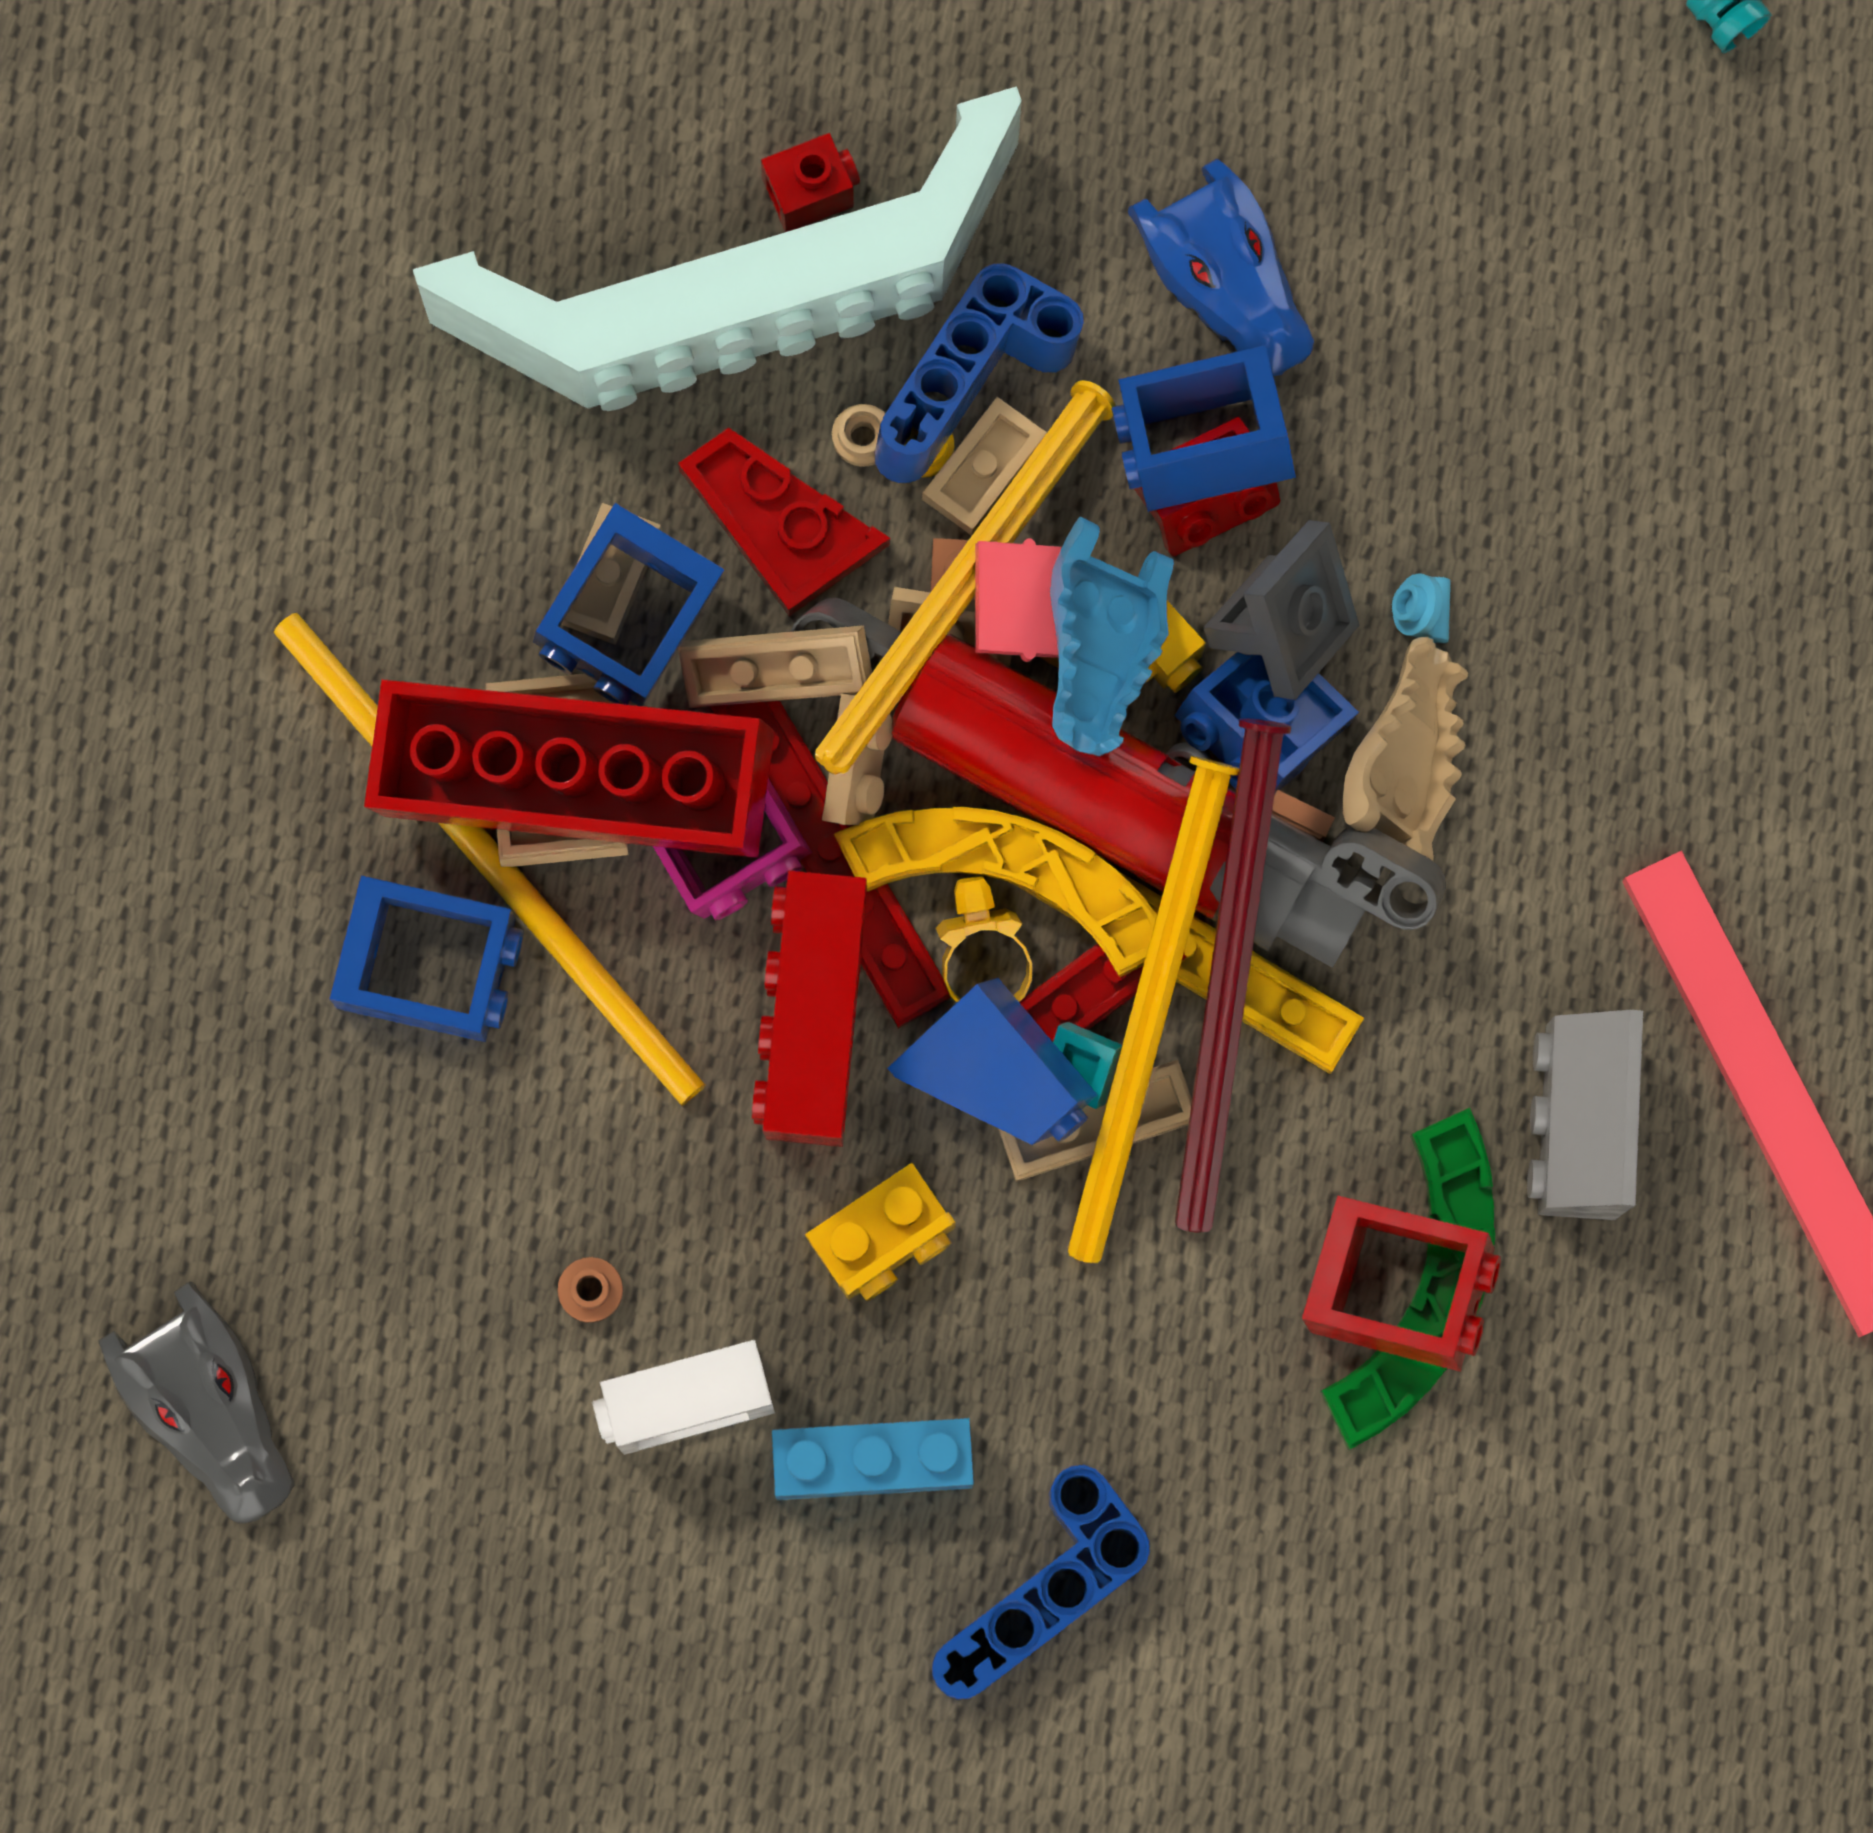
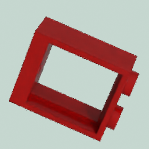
M1337 1195L1302 1320L1310 1333L1461 1372L1465 1354L1475 1356L1479 1348L1484 1318L1476 1315L1482 1293L1492 1294L1495 1289L1501 1267V1256L1494 1254L1495 1248L1487 1232ZM1367 1228L1466 1252L1442 1338L1343 1313Z

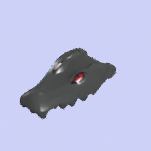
M188 1282L174 1291L180 1307L184 1310L182 1313L128 1348L125 1341L115 1331L98 1340V1343L102 1349L119 1396L140 1426L150 1436L163 1444L186 1470L204 1483L218 1506L232 1521L238 1524L250 1523L260 1520L261 1517L281 1506L295 1486V1482L271 1439L273 1434L269 1419L258 1395L255 1371L246 1350L228 1323L204 1299L195 1283Z

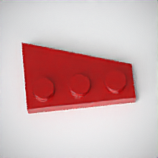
M729 427L678 462L681 474L788 616L794 614L890 545V537L874 526L869 527L845 511L844 506L825 493L822 495L791 474L789 468Z

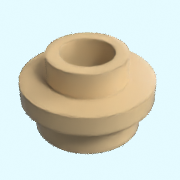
M857 404L848 407L838 415L832 428V441L836 452L844 461L861 467L875 465L874 453L880 424L885 412L873 405ZM859 427H868L874 432L875 439L869 445H857L851 438L853 431Z

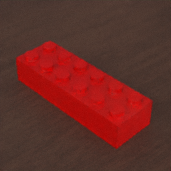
M381 679L364 807L389 818L758 858L775 730L760 718Z

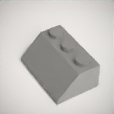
M1642 1010L1557 1015L1546 1025V1033H1536L1533 1047L1534 1071H1544L1543 1096H1533L1530 1131L1531 1134L1541 1135L1540 1160L1531 1159L1529 1163L1527 1194L1528 1198L1538 1199V1215L1616 1220L1636 1205L1643 1030Z

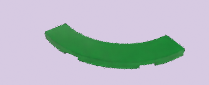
M1469 1107L1411 1134L1410 1137L1420 1159L1426 1182L1429 1218L1487 1232L1494 1245L1492 1174L1483 1138ZM1430 1243L1427 1244L1426 1258L1418 1286L1397 1327L1442 1338L1466 1252ZM1485 1292L1482 1293L1478 1311L1481 1307ZM1377 1350L1360 1367L1320 1392L1347 1449L1350 1450L1381 1433L1404 1416L1430 1391L1448 1368Z

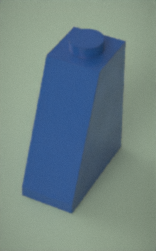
M999 978L976 984L888 1067V1070L895 1078L1031 1145L1052 1136L1058 1142L1066 1139L1088 1119V1116L1082 1109L1097 1096V1093Z

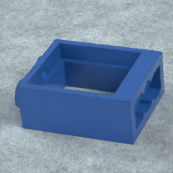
M1266 345L1118 379L1124 405L1112 407L1120 444L1132 441L1133 450L1121 452L1129 489L1142 487L1148 512L1296 478L1289 438ZM1251 400L1258 426L1257 431L1151 455L1145 424Z
M614 503L536 629L533 643L542 648L538 655L561 672L571 675L576 668L596 680L597 682L593 687L594 690L612 703L628 705L629 702H632L637 706H643L719 583L724 569ZM610 545L615 546L691 593L641 676L560 628V625Z
M361 876L330 1001L339 1010L486 1042L489 1027L500 1029L503 1023L508 1002V991L500 990L499 987L505 965L515 967L518 962L524 931L514 928L516 919L509 908ZM389 905L490 927L469 1014L368 992Z

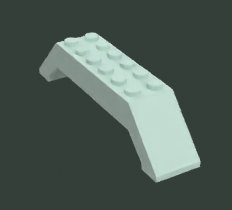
M1016 86L957 104L956 130L919 192L558 302L478 266L474 251L413 269L429 322L586 408L600 405L602 410L612 411L634 403L637 400L636 393L659 386L661 391L665 393L683 390L697 381L696 375L720 368L722 374H734L744 371L756 363L755 357L779 350L782 356H793L803 353L815 346L816 338L839 332L842 338L862 335L874 328L875 320L897 313L901 320L918 318L933 310V302L943 299L1018 145L1022 102Z

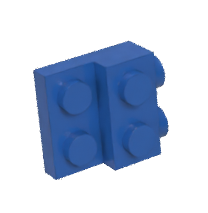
M1236 652L1191 690L1174 716L1181 721L1182 735L1192 747L1201 751L1209 749L1224 764L1237 768L1240 767L1245 728L1238 726L1239 719H1258L1290 725L1291 733L1283 734L1275 789L1276 794L1277 790H1281L1305 768L1313 756L1345 730L1359 712L1319 673L1296 700L1274 697L1262 656L1254 654L1245 655ZM1231 775L1230 784L1236 789L1238 776Z

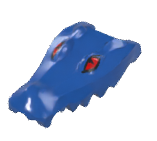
M1215 159L1203 166L1202 174L1208 185L1159 212L1147 199H1143L1130 206L1128 214L1142 235L1150 259L1167 290L1171 291L1187 309L1195 310L1205 326L1213 330L1223 342L1226 340L1232 342L1237 352L1266 345L1273 376L1282 375L1286 370L1299 363H1303L1314 349V340L1307 323L1293 302L1292 293L1280 264L1270 226L1250 189L1223 162Z

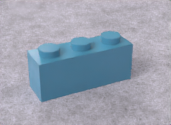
M970 1418L772 1430L775 1497L777 1500L972 1489L974 1485Z

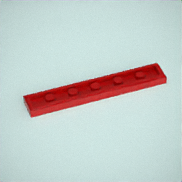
M769 701L709 706L713 714L760 718L775 730L768 778L812 851V854L800 860L805 872L855 877L834 835L853 825L822 821L828 782L781 702ZM885 884L868 891L861 967L896 1027L899 1029L950 1000L952 997L948 992L942 975L889 885Z

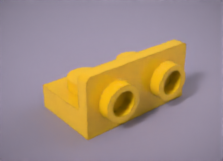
M910 1163L805 1234V1237L846 1298L850 1300L861 1293L867 1302L896 1283L898 1278L893 1270L912 1257H915L917 1262L922 1265L947 1249L952 1242L946 1234L955 1229L956 1222L949 1212H945L913 1163Z

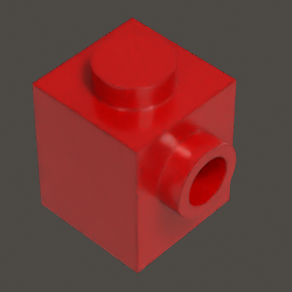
M830 132L761 159L762 180L785 232L804 227L854 207L853 186L860 184V177L849 150L844 149L838 152Z

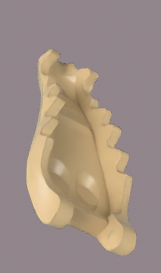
M1419 637L1412 640L1406 650L1399 682L1386 707L1352 757L1344 781L1343 815L1345 822L1356 831L1366 833L1376 828L1433 861L1432 842L1434 836L1456 800L1451 794V787L1462 775L1461 771L1452 765V758L1465 748V742L1457 737V732L1464 722L1460 717L1452 714L1457 704L1453 700V692L1461 681L1467 679L1468 672L1460 664L1453 663L1447 651L1437 649L1433 639Z

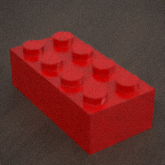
M788 870L787 887H774L771 925H773V933L782 934L780 952L768 951L765 990H767L768 997H776L774 1016L762 1015L758 1045L760 1060L769 1061L768 1080H755L752 1104V1119H754V1124L763 1125V1133L766 1140L843 1147L867 903V878Z

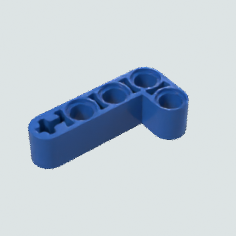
M992 264L984 267L976 275L885 413L880 424L874 453L875 464L879 472L888 480L897 483H911L920 479L928 471L1004 353L1044 373H1053L1065 369L1073 360L1084 323L1083 313L1078 304L1070 297L1016 267L1008 264ZM998 299L1004 301L1009 306L996 307L987 302V300ZM1052 329L1059 332L1063 337L1052 338L1040 330ZM968 345L975 348L979 353L966 354L959 351L956 346ZM938 392L944 394L949 400L934 401L929 399L925 393ZM912 427H914L918 431L917 440L911 439L904 446L910 436Z
M1086 1465L1071 1466L1063 1470L1055 1478L1049 1491V1506L1054 1516L1075 1542V1545L945 1643L935 1654L932 1663V1677L937 1688L946 1696L954 1699H969L981 1693L1138 1573L1146 1564L1150 1548L1149 1539L1144 1529L1108 1481L1096 1469ZM1081 1478L1092 1484L1097 1493L1095 1508L1089 1513L1080 1515L1069 1512L1064 1507L1060 1494L1065 1482ZM1122 1531L1133 1538L1136 1544V1556L1129 1566L1116 1568L1109 1565L1103 1559L1100 1545L1107 1533ZM1068 1570L1074 1572L1083 1581L1085 1590L1083 1599L1073 1608L1057 1606L1048 1594L1049 1580L1053 1574L1059 1571ZM1008 1610L1023 1612L1032 1623L1033 1633L1031 1639L1021 1648L1004 1646L996 1636V1621L1002 1613ZM982 1629L989 1647L1005 1660L1004 1664L997 1669H993L991 1660L988 1657L972 1671L977 1680L973 1686L968 1688L962 1681L950 1685L943 1676L950 1668L949 1662L946 1659L947 1655L956 1651L962 1658L969 1656L980 1647L970 1636L977 1630Z

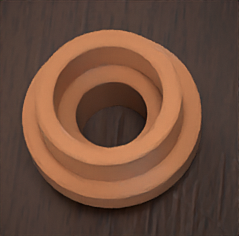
M586 1257L574 1261L564 1270L558 1283V1297L562 1307L571 1317L581 1322L595 1323L607 1319L617 1310L623 1297V1284L619 1273L610 1263L600 1258ZM596 1278L601 1282L602 1293L596 1300L585 1301L579 1297L578 1287L584 1279Z

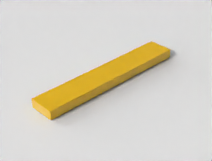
M1118 871L1141 893L1157 914L1162 896ZM1016 885L1017 887L1021 888L1022 890L1026 891L1027 893L1031 894L1032 896L1036 897L1037 899L1041 900L1042 902L1046 903L1047 905L1051 906L1052 908L1056 909L1057 911L1076 921L1072 916H1070L1068 913H1066L1053 902L1047 900L1046 898L1038 895L1037 893ZM1193 916L1184 950L1187 958L1181 962L1176 982L1206 999L1216 929ZM1252 951L1242 1022L1331 1074L1364 1020V1017Z

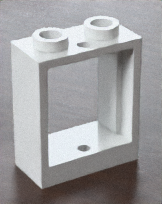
M755 1340L602 1381L600 1384L604 1398L592 1401L602 1439H605L607 1444L616 1442L617 1448L624 1455L775 1413Z

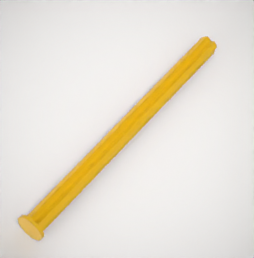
M1084 380L1074 384L1071 389V401L817 747L815 758L824 766L826 771L834 775L838 773L844 774L849 771L912 684L925 662L975 597V544L978 541L1014 543L1101 421L1110 420L1113 417L1112 407L1116 406L1115 401L1102 387Z
M1191 756L1189 763L1197 765L1068 1246L1069 1256L1086 1263H1099L1102 1259L1231 775L1238 776L1239 768L1201 757Z

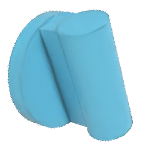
M1414 574L1408 577L1397 589L1392 601L1393 619L1397 629L1402 634L1408 636L1428 637L1433 639L1434 643H1448L1451 580L1424 574Z

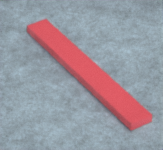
M1681 850L1625 877L1622 882L1853 1328L1860 1338L1873 1331V1216Z

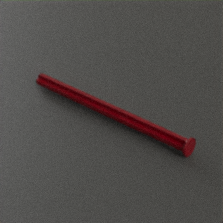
M1239 719L1238 725L1241 728H1245L1175 1216L1176 1227L1193 1233L1209 1232L1213 1227L1283 734L1291 733L1290 725L1273 721Z

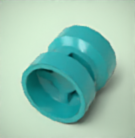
M1687 0L1686 6L1697 20L1706 21L1712 28L1711 38L1723 54L1737 47L1732 40L1740 32L1749 39L1759 32L1772 17V14L1761 0Z

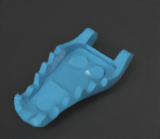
M1080 516L1066 537L1052 569L1050 597L1059 661V682L1053 706L1052 727L1057 737L1075 750L1100 756L1113 751L1122 744L1124 738L1119 736V732L1126 718V708L1140 695L1143 684L1152 674V670H1149L1148 667L1163 651L1160 648L1169 635L1167 589L1173 571L1174 560L1171 557L1153 551L1146 557L1138 577L1092 557L1091 553L1099 537L1100 528L1097 524Z

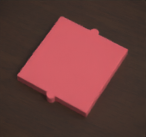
M1031 538L1026 539L1022 544L978 541L975 544L976 653L1019 655L1024 662H1030L1034 657L1058 658L1050 587L1052 569L1062 547L1036 545L1035 541Z

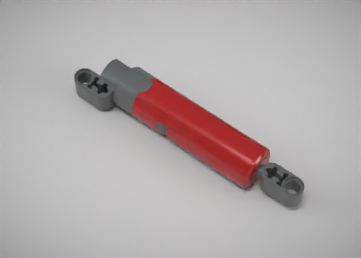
M827 598L814 605L796 621L791 631L816 630V620L825 621L833 628L864 625L872 672L880 660L876 654L884 657L901 634V631L848 601L839 598ZM953 634L946 635L901 697L893 715L892 739L1045 826L1060 831L1091 849L1098 856L1117 864L1136 875L1137 878L1163 892L1195 771L1171 759L1169 755L1122 729L1119 732V736L1124 738L1122 744L1109 753L1096 756L1075 750L1061 741L1052 727L1056 692L987 653H976V647ZM1227 789L1195 909L1215 922L1218 921L1236 793ZM1272 814L1254 944L1268 951L1276 937H1279L1333 968L1365 910L1389 924L1404 930L1418 929L1426 925L1433 918L1443 899L1446 890L1445 875L1441 868L1431 859L1376 828L1364 833L1356 831L1350 826L1344 829L1336 837L1333 844L1329 846ZM1353 852L1365 858L1359 870L1348 865ZM1384 867L1391 870V873L1382 886L1376 882ZM1402 882L1418 884L1425 890L1428 901L1417 904L1408 902L1401 896L1398 884Z

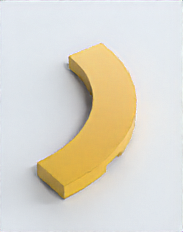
M953 807L894 812L863 821L859 825L851 826L834 834L854 876L867 878V892L890 882L933 873H966L1008 881L1037 893L1072 916L1092 935L1103 949L1119 977L1144 966L1157 914L1141 893L1113 866L1088 847L1060 831L1027 818L995 810Z

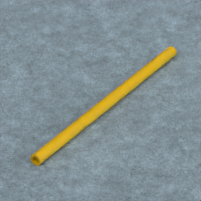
M293 613L286 617L275 628L274 634L372 747L378 705L298 613ZM438 823L681 1106L685 1105L706 1086L705 1083L517 866L501 867L498 844L488 832L481 827Z

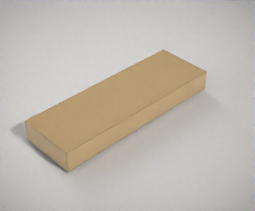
M864 625L691 640L683 642L678 647L689 708L841 696V694L854 695L858 693L872 673Z
M1178 1060L1152 1069L1133 1143L1189 1125L1192 1099ZM1106 1104L1097 1109L1086 1105L1082 1110L1088 1116V1119L1061 1142H1058L1052 1136L1031 1145L998 1129L1015 1182L1093 1157Z

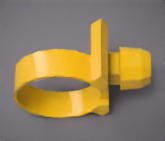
M983 876L957 880L954 889L955 907L957 914H963V916L945 919L935 928L939 938L948 944L942 957V977L950 996L956 1002L960 1000L951 990L947 980L948 962L954 949L968 935L981 930L998 931L1013 938L1022 947L1026 957V976L1020 989L1013 995L1020 1002L1025 997L1032 982V961L1026 946L1016 935L1022 922L1015 912L1006 908L989 911V909L995 907L990 886Z

